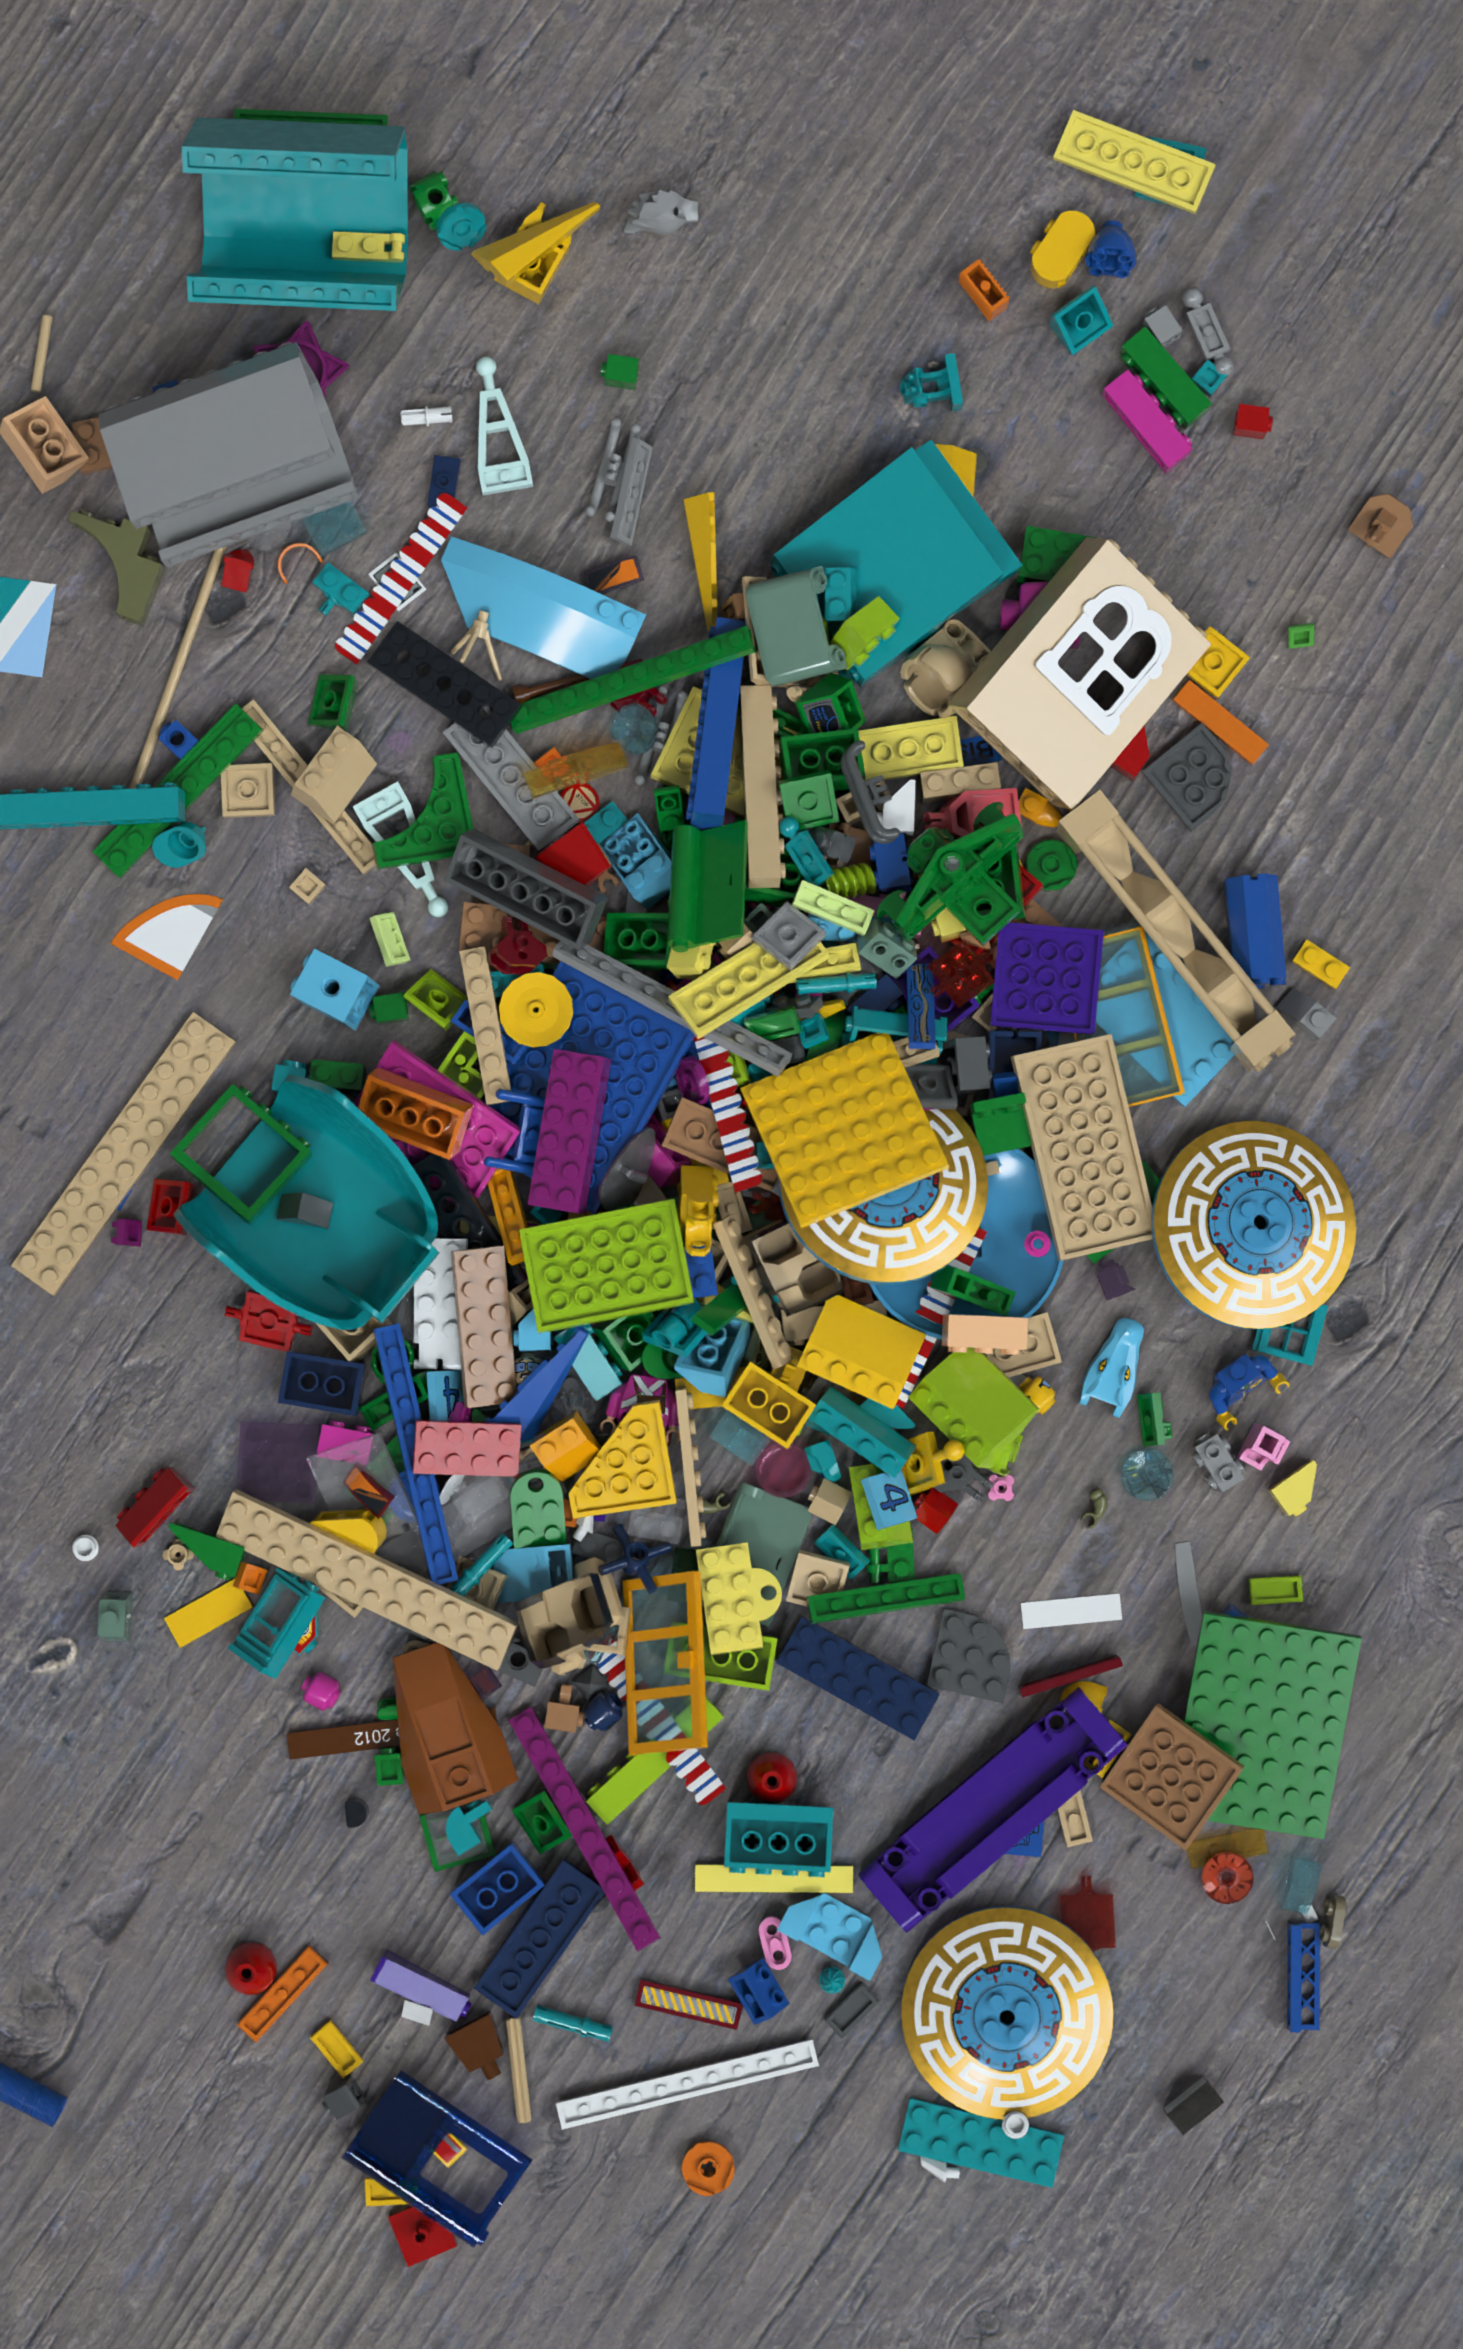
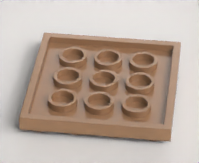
M1158 1703L1100 1788L1186 1851L1245 1766Z

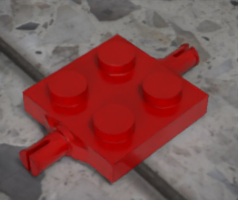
M253 1289L247 1291L245 1304L242 1309L227 1306L225 1309V1317L239 1319L241 1328L239 1341L287 1352L292 1349L293 1337L296 1333L308 1336L312 1334L313 1325L298 1323L296 1314L276 1305Z

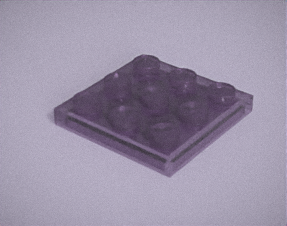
M241 1421L237 1489L261 1501L315 1504L318 1455L316 1454L319 1444L320 1425Z

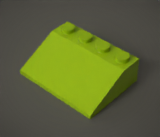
M967 1347V1353L952 1352L922 1379L908 1397L950 1440H957L963 1444L964 1454L978 1468H993L1001 1455L1010 1447L1039 1411V1408L983 1353H974V1348Z

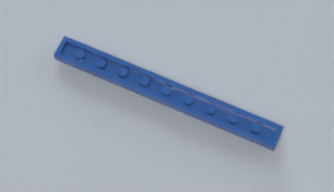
M400 1323L373 1329L430 1581L438 1585L457 1581L458 1576L434 1474H413L412 1472L415 1419H422Z

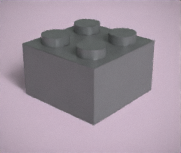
M985 1036L955 1038L943 1043L940 1063L950 1067L956 1096L973 1095L990 1089L992 1073L988 1069L987 1061L990 1049L988 1043H986Z

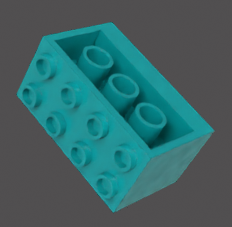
M727 1802L724 1867H729V1873H745V1868L756 1869L755 1874L772 1875L773 1869L782 1870V1875L798 1876V1871H808L809 1877H825V1872H831L833 1808ZM750 1833L755 1834V1838L759 1839V1844H756L754 1849H749V1845L744 1844V1839L749 1838ZM776 1835H781V1839L786 1841L785 1846H781L780 1850H775V1846L771 1845V1840H774ZM803 1836H807V1840L812 1842V1846L807 1847L806 1852H802V1847L797 1846V1842L802 1841Z

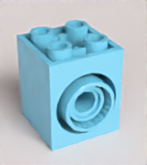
M314 949L312 954L309 953L303 962L304 969L300 976L293 980L290 995L309 1008L356 1031L380 985L369 976Z

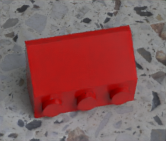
M162 1467L152 1478L155 1482L149 1489L144 1487L135 1496L134 1499L137 1502L131 1509L127 1506L117 1516L119 1522L115 1525L116 1528L134 1548L143 1546L195 1489L173 1467H168L166 1470Z

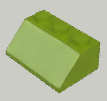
M874 1464L849 1467L861 1550L913 1543L910 1521L881 1530L876 1528L861 1482L862 1479L886 1473Z

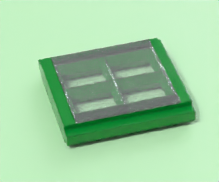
M470 1803L461 1805L465 1812L469 1811L467 1806ZM454 1808L443 1812L419 1814L434 1872L496 1855L485 1815L472 1822L482 1841L458 1856L446 1834V1823Z

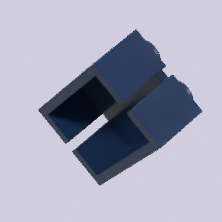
M989 1031L986 1034V1043H988L990 1049L987 1061L988 1069L992 1073V1083L990 1084V1089L985 1090V1100L995 1098L993 1074L1014 1072L1011 1061L1012 1056L1042 1050V1032L1018 1031L1014 1035V1039H1011L1013 1031Z

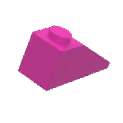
M652 1114L646 1127H651L655 1131V1147L648 1173L660 1188L678 1184L680 1181L681 1165L691 1166L692 1162L687 1156L661 1146L667 1131Z

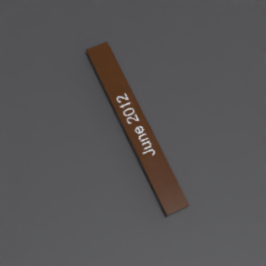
M496 1707L488 1708L497 1722ZM398 1719L287 1733L289 1759L400 1746Z

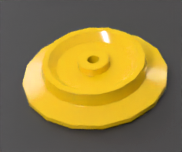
M541 972L524 974L513 980L503 992L499 1004L500 1022L507 1035L517 1043L532 1048L548 1046L559 1040L570 1027L574 1013L572 997L566 986L554 976Z

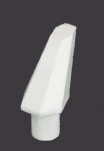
M594 1516L578 1518L576 1523L579 1527L572 1537L581 1542L587 1532L593 1533Z
M920 2156L921 2166L942 2182H946V2178L959 2179V2168L946 2167V2162Z

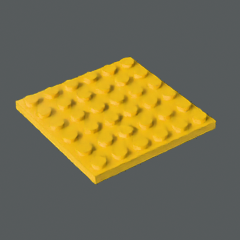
M875 1033L786 1069L779 1076L771 1075L741 1088V1093L801 1228L949 1168L945 1155L889 1034Z

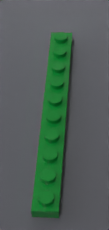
M744 626L521 703L522 708L511 722L512 729L516 734L755 653L751 629L748 626Z

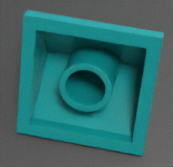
M1094 285L1053 313L1049 323L1051 329L1071 355L1076 354L1114 326Z

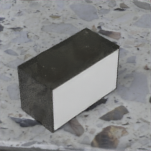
M1203 2076L1163 2108V2110L1180 2133L1184 2135L1222 2105L1224 2101Z

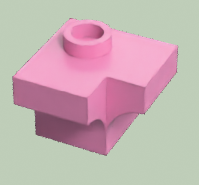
M1254 1423L1236 1458L1258 1470H1262L1268 1461L1279 1465L1290 1441L1273 1430Z

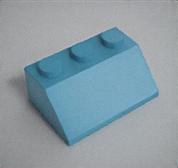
M734 1318L713 1336L707 1333L686 1358L679 1355L674 1365L675 1370L700 1392L727 1397L751 1339L750 1322Z

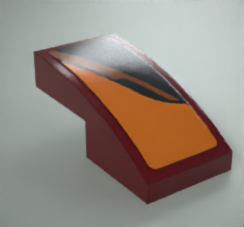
M357 1461L343 1482L355 1498L379 1519L396 1496L376 1482L379 1476Z

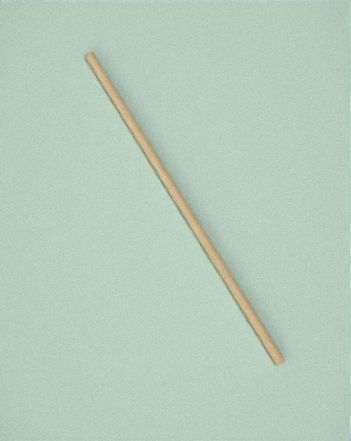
M227 546L217 549L213 553L129 789H136V785L142 784Z

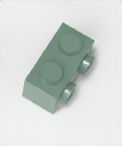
M877 918L869 924L864 936L859 934L855 938L858 953L896 979L918 959L914 941L911 939L907 942L890 923H883Z

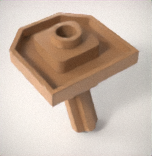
M1389 493L1372 496L1348 530L1365 541L1367 547L1372 546L1388 558H1391L1413 527L1410 507Z

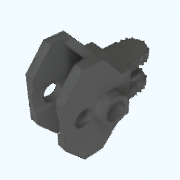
M965 1454L960 1460L951 1461L953 1465L951 1469L948 1467L950 1460L945 1459L941 1461L945 1483L934 1487L940 1493L958 1489L961 1492L965 1491L976 1500L982 1502L985 1497L980 1491L970 1485L974 1478L986 1488L991 1489L994 1485L991 1480L980 1473L981 1469Z

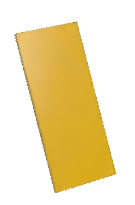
M235 1579L164 1618L180 1648L253 1608L245 1591L233 1587Z

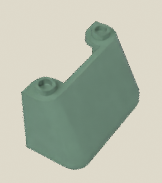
M823 566L759 581L748 585L746 588V600L764 674L772 686H779L847 669L844 651L838 645H828L816 595L824 592L827 584Z

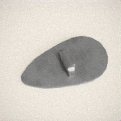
M645 1127L626 1144L602 1179L599 1187V1201L601 1206L610 1212L622 1206L633 1204L639 1196L643 1185L647 1182V1174L655 1147V1131L651 1127Z

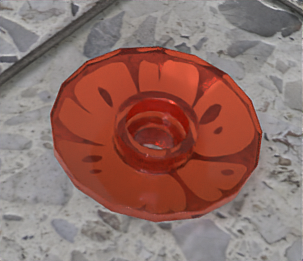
M1232 1852L1219 1853L1210 1858L1205 1864L1201 1876L1203 1889L1207 1895L1216 1902L1223 1904L1236 1903L1245 1898L1252 1889L1254 1880L1252 1867L1248 1861L1239 1854ZM1230 1872L1231 1875L1229 1879L1224 1880L1222 1879V1874Z

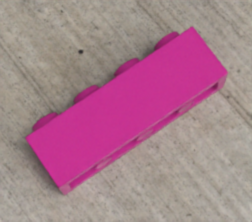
M1127 370L1103 389L1102 396L1160 468L1167 474L1191 454L1192 443L1186 434H1180L1174 427L1176 425L1174 419L1168 413L1164 414L1158 407L1160 404L1157 398L1152 393L1148 395L1143 389L1144 384L1140 377L1135 373L1132 375Z

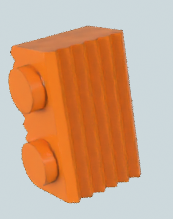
M978 259L960 273L958 282L987 320L991 321L1007 309L1010 296H1006L1007 292H1003V288H1000V284H997V280L994 279L988 268L984 267L985 264L981 263L982 260Z

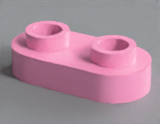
M768 1916L759 1925V1935L767 1964L773 1969L781 1970L790 1964L792 1958L787 1935L778 1930L774 1934L767 1932L769 1925H775L778 1928L782 1921L776 1916ZM777 1950L783 1953V1957L779 1960L773 1957L774 1952Z

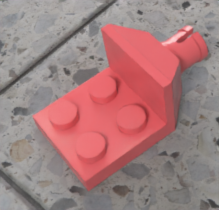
M1017 788L964 791L948 799L939 812H925L923 823H931L923 826L924 831L932 827L946 829L957 840L974 832L975 818L982 809L993 802L1002 803L1003 808L1000 812L1005 817L1014 813L1021 824Z

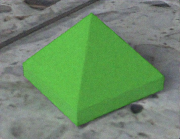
M1314 623L1288 626V649L1314 646Z

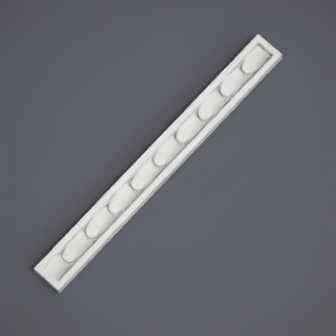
M813 2038L557 2101L556 2107L561 2128L566 2129L819 2066Z

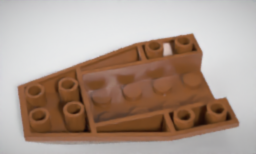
M435 1642L393 1657L401 1763L418 1814L443 1812L493 1795L519 1780L500 1726L448 1647Z

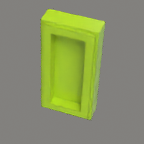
M1301 1575L1248 1578L1250 1605L1303 1602Z

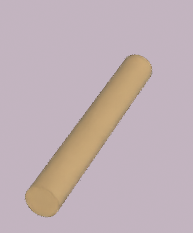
M42 315L31 391L41 393L53 317L48 315Z

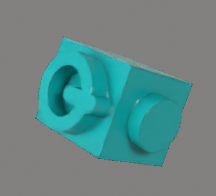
M282 1060V1065L275 1064L271 1090L278 1093L279 1087L288 1075H297L310 1079L309 1071L306 1069L307 1064L289 1060Z

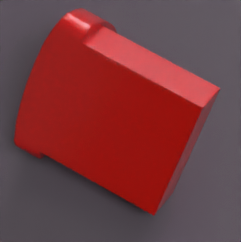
M239 549L229 552L223 557L225 565L221 586L246 593L249 589L254 558L247 549Z

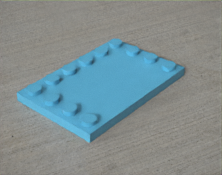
M1145 931L1185 1093L1172 1097L1183 1107H1186L1234 1056L1230 1050L1234 1042ZM1136 939L1128 941L1100 970L1098 991L1145 979ZM1148 989L1097 1002L1095 1024L1106 1035L1112 1034L1113 1041L1118 1046L1160 1035ZM1163 1046L1128 1054L1163 1088L1172 1086Z

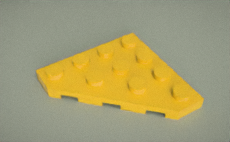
M660 1400L633 1404L569 1490L568 1494L573 1519L677 1504Z

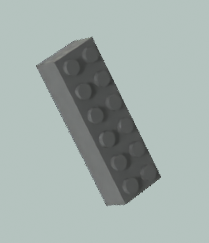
M471 829L461 834L444 881L577 950L591 943L608 900L607 896L476 829Z

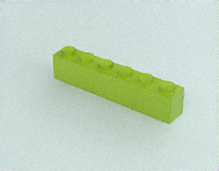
M706 1696L708 1733L724 1718V1715ZM690 1697L684 1703L687 1707L680 1714L677 1711L671 1714L688 1738L692 1737ZM648 1736L645 1738V1740H646L647 1742H652V1741H657V1740H658V1739H650ZM667 1752L635 1756L627 1755L626 1758L629 1760L622 1767L617 1764L606 1774L609 1779L603 1785L598 1782L587 1792L590 1797L587 1798L586 1802L608 1825L672 1766L666 1761Z

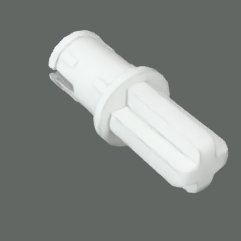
M425 406L424 409L402 410L400 414L403 426L426 424L428 427L429 424L452 423V415L441 416V414H451V406L437 408Z

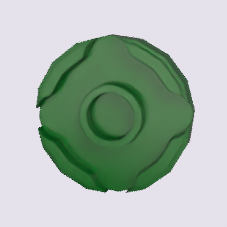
M1055 839L1043 840L1036 844L1029 852L1025 863L1026 870L1043 884L1042 890L1049 892L1058 891L1068 886L1075 877L1078 867L1076 855L1071 847Z

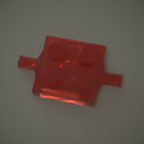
M962 941L931 962L927 967L939 981L937 985L931 988V993L938 990L933 996L938 997L946 991L958 1008H960L995 983V980L988 973L985 966L987 962L993 959L992 954L986 957L991 952L986 950L978 956L969 948L965 941Z
M1085 1875L1080 1876L1081 1892L1072 1895H1060L1061 1922L1080 1935L1094 1953L1101 1948H1116L1113 1893L1099 1894L1092 1891V1876L1087 1875L1086 1886Z

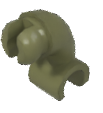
M1097 1488L1089 1495L1090 1499L1094 1502L1093 1513H1086L1080 1519L1081 1521L1086 1516H1090L1093 1519L1092 1525L1087 1527V1529L1095 1527L1097 1521L1102 1518L1107 1509L1108 1500L1106 1494L1100 1488Z
M719 1492L716 1496V1501L713 1503L703 1499L704 1512L700 1513L711 1514L720 1509H727L731 1505V1500L726 1504H721L719 1499L725 1495V1492Z

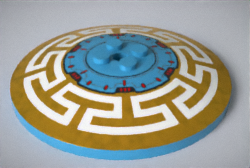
M955 1109L924 1110L949 1164L948 1169L806 1227H800L778 1177L779 1194L784 1214L802 1245L817 1260L835 1272L861 1282L881 1285L904 1284L920 1280L943 1269L958 1257L974 1237L984 1216L988 1196V1174L983 1152L976 1136Z
M1241 1121L1229 1123L1207 1131L1192 1140L1180 1150L1166 1168L1159 1181L1152 1206L1151 1227L1153 1244L1160 1266L1170 1284L1198 1312L1212 1320L1236 1328H1274L1295 1322L1309 1315L1325 1303L1338 1288L1349 1268L1354 1252L1356 1216L1349 1188L1341 1172L1331 1158L1310 1139L1290 1128L1270 1122ZM1257 1215L1264 1217L1266 1220V1226L1263 1230L1256 1228L1254 1224V1219Z
M1018 1906L987 1907L966 1913L950 1921L940 1928L921 1948L912 1963L904 1985L901 2007L902 2029L907 2048L917 2069L931 2087L946 2100L959 2108L983 2117L1003 2119L1008 2113L1017 2111L1024 2114L1026 2118H1030L1062 2106L1085 2088L1094 2077L1107 2053L1113 2027L1112 1995L1106 1974L1097 1956L1081 1936L1069 1926L1048 1914ZM1002 2011H1012L1015 2016L1014 2021L1009 2024L1003 2023L999 2018Z

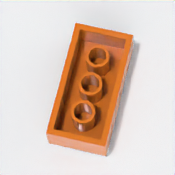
M378 1067L368 1074L358 1109L388 1136L450 1160L460 1151L474 1105Z

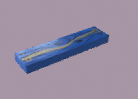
M911 964L906 969L909 1049H935L933 964Z

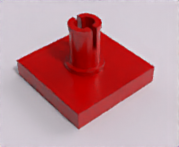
M438 2195L388 2216L408 2267L455 2248L458 2245Z

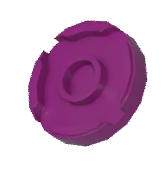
M692 1055L682 1057L680 1068L676 1070V1080L680 1093L685 1099L703 1106L708 1102L709 1085L704 1068L696 1057Z

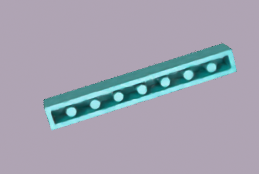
M162 783L160 788H151L149 784H138L136 789H126V786L113 785L110 786V790H101V787L89 786L85 787V791H76L75 788L65 787L60 788V792H51L50 789H35V793H26L25 790H10V794H1L0 792V830L185 822V791L177 787L175 783Z

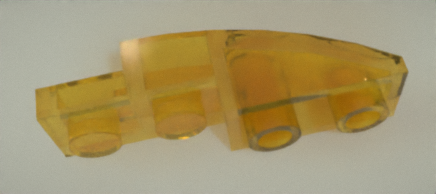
M613 743L548 761L547 765L525 772L523 776L532 799L579 782L581 785L628 768L629 765L620 743Z

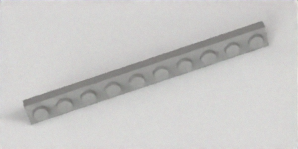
M560 941L553 949L552 956L690 1029L669 1001L668 996L676 991L589 945L577 950ZM730 1020L703 1036L776 1076H779L791 1061L792 1053Z

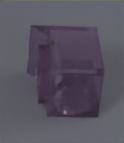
M1114 1259L1099 1264L1101 1269L1095 1273L1106 1301L1136 1290L1126 1284L1129 1280L1123 1265L1119 1266L1118 1263H1115Z

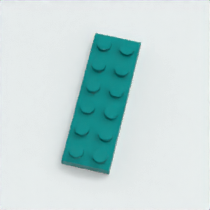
M909 2097L898 2151L1053 2188L1064 2134L1029 2126L1027 2133L1023 2137L1013 2139L1004 2133L1002 2129L1003 2119L983 2117L966 2110Z

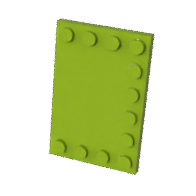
M675 1199L519 1230L539 1334L695 1303Z

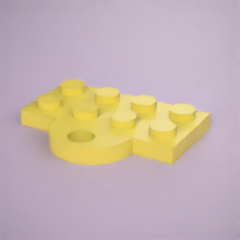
M748 1542L697 1549L696 1557L698 1571L701 1573V1592L710 1655L763 1648L760 1621L773 1616L780 1606L782 1590L778 1580L773 1574L764 1569L751 1567ZM765 1586L773 1587L776 1591L775 1598L772 1600L763 1599L761 1596L762 1588Z

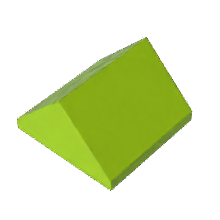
M432 969L420 978L403 996L406 1001L446 1032L453 1025L451 1020L465 1000L468 1001L466 995Z

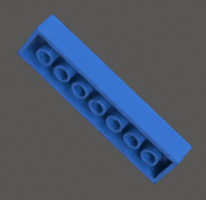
M717 617L716 626H710L709 638L746 626V621ZM744 656L704 670L686 820L691 821L690 826H694L700 831L719 827L723 824Z

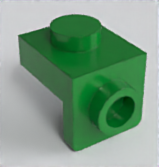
M395 1747L381 1748L380 1753L374 1755L377 1786L404 1784L401 1752H396Z

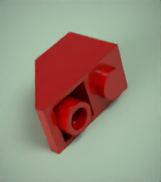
M1144 726L1110 766L1132 782L1150 757Z

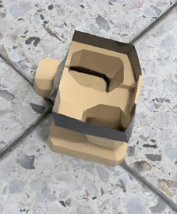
M778 1218L742 1235L745 1244L750 1249L751 1259L768 1295H777L780 1301L778 1305L783 1308L786 1316L816 1306L843 1293L846 1287L843 1276L817 1260L802 1245L787 1219ZM794 1245L793 1249H791V1250H789V1251H787V1252L785 1251V1250H787L788 1248H790L791 1246Z
M595 1557L580 1562L574 1567V1579L515 1603L520 1630L529 1660L539 1669L551 1667L553 1672L563 1676L574 1669H582L587 1660L583 1649L590 1648L610 1627L622 1625L625 1616L612 1574L609 1573L601 1576L598 1571V1566L607 1562Z

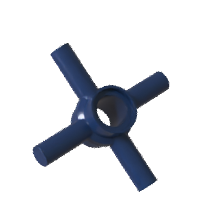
M622 1524L616 1525L613 1530L624 1550L620 1559L598 1566L600 1575L603 1576L623 1569L629 1575H638L649 1594L654 1593L658 1588L646 1567L648 1566L649 1559L672 1551L670 1542L647 1548L641 1542H632Z

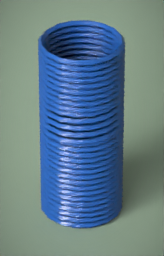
M1 2062L0 2101L20 2112L22 2111V2113L28 2114L32 2118L34 2117V2119L41 2121V2123L43 2122V2124L53 2127L68 2097L46 2085L44 2086L41 2082L38 2083V2081L32 2080V2078L25 2076V2074L23 2075V2073L13 2068L11 2069V2067Z

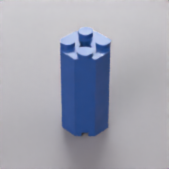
M1257 874L1258 877L1242 875L1227 878L1223 885L1229 953L1258 989H1264L1267 984H1270V986L1286 985L1278 876L1274 874Z

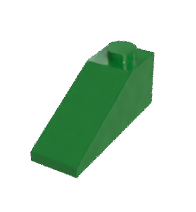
M949 1265L934 1273L930 1284L932 1289L1006 1317L1016 1293Z
M428 1369L412 1377L418 1406L428 1401L426 1373L432 1372L433 1369ZM387 1392L360 1408L371 1431L393 1420Z
M175 1522L170 1523L168 1528L210 1570L216 1571V1577L230 1581L231 1577L235 1578L237 1576L241 1561L243 1562L246 1551H244L245 1547Z

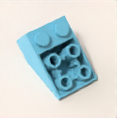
M637 813L604 840L600 846L633 898L648 910L670 892L671 854L640 814Z
M571 1543L508 1549L494 1564V1570L508 1575L497 1603L521 1601L574 1579Z

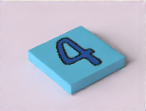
M461 1370L427 1372L430 1420L449 1421L450 1414L454 1411L456 1403H464Z
M902 1469L895 1479L887 1473H882L861 1480L877 1530L917 1519Z

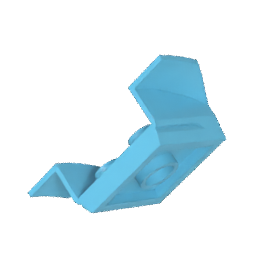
M821 1893L817 1897L789 1906L777 1928L779 1932L796 1941L801 1940L848 1966L849 1970L869 1981L882 1959L871 1917L827 1893Z

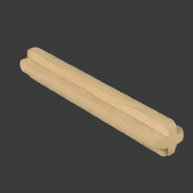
M510 2017L506 2020L516 2117L518 2123H528L531 2121V2110L520 2017L517 2019Z

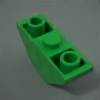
M679 785L653 789L660 838L667 850H672L673 828L678 825H685Z

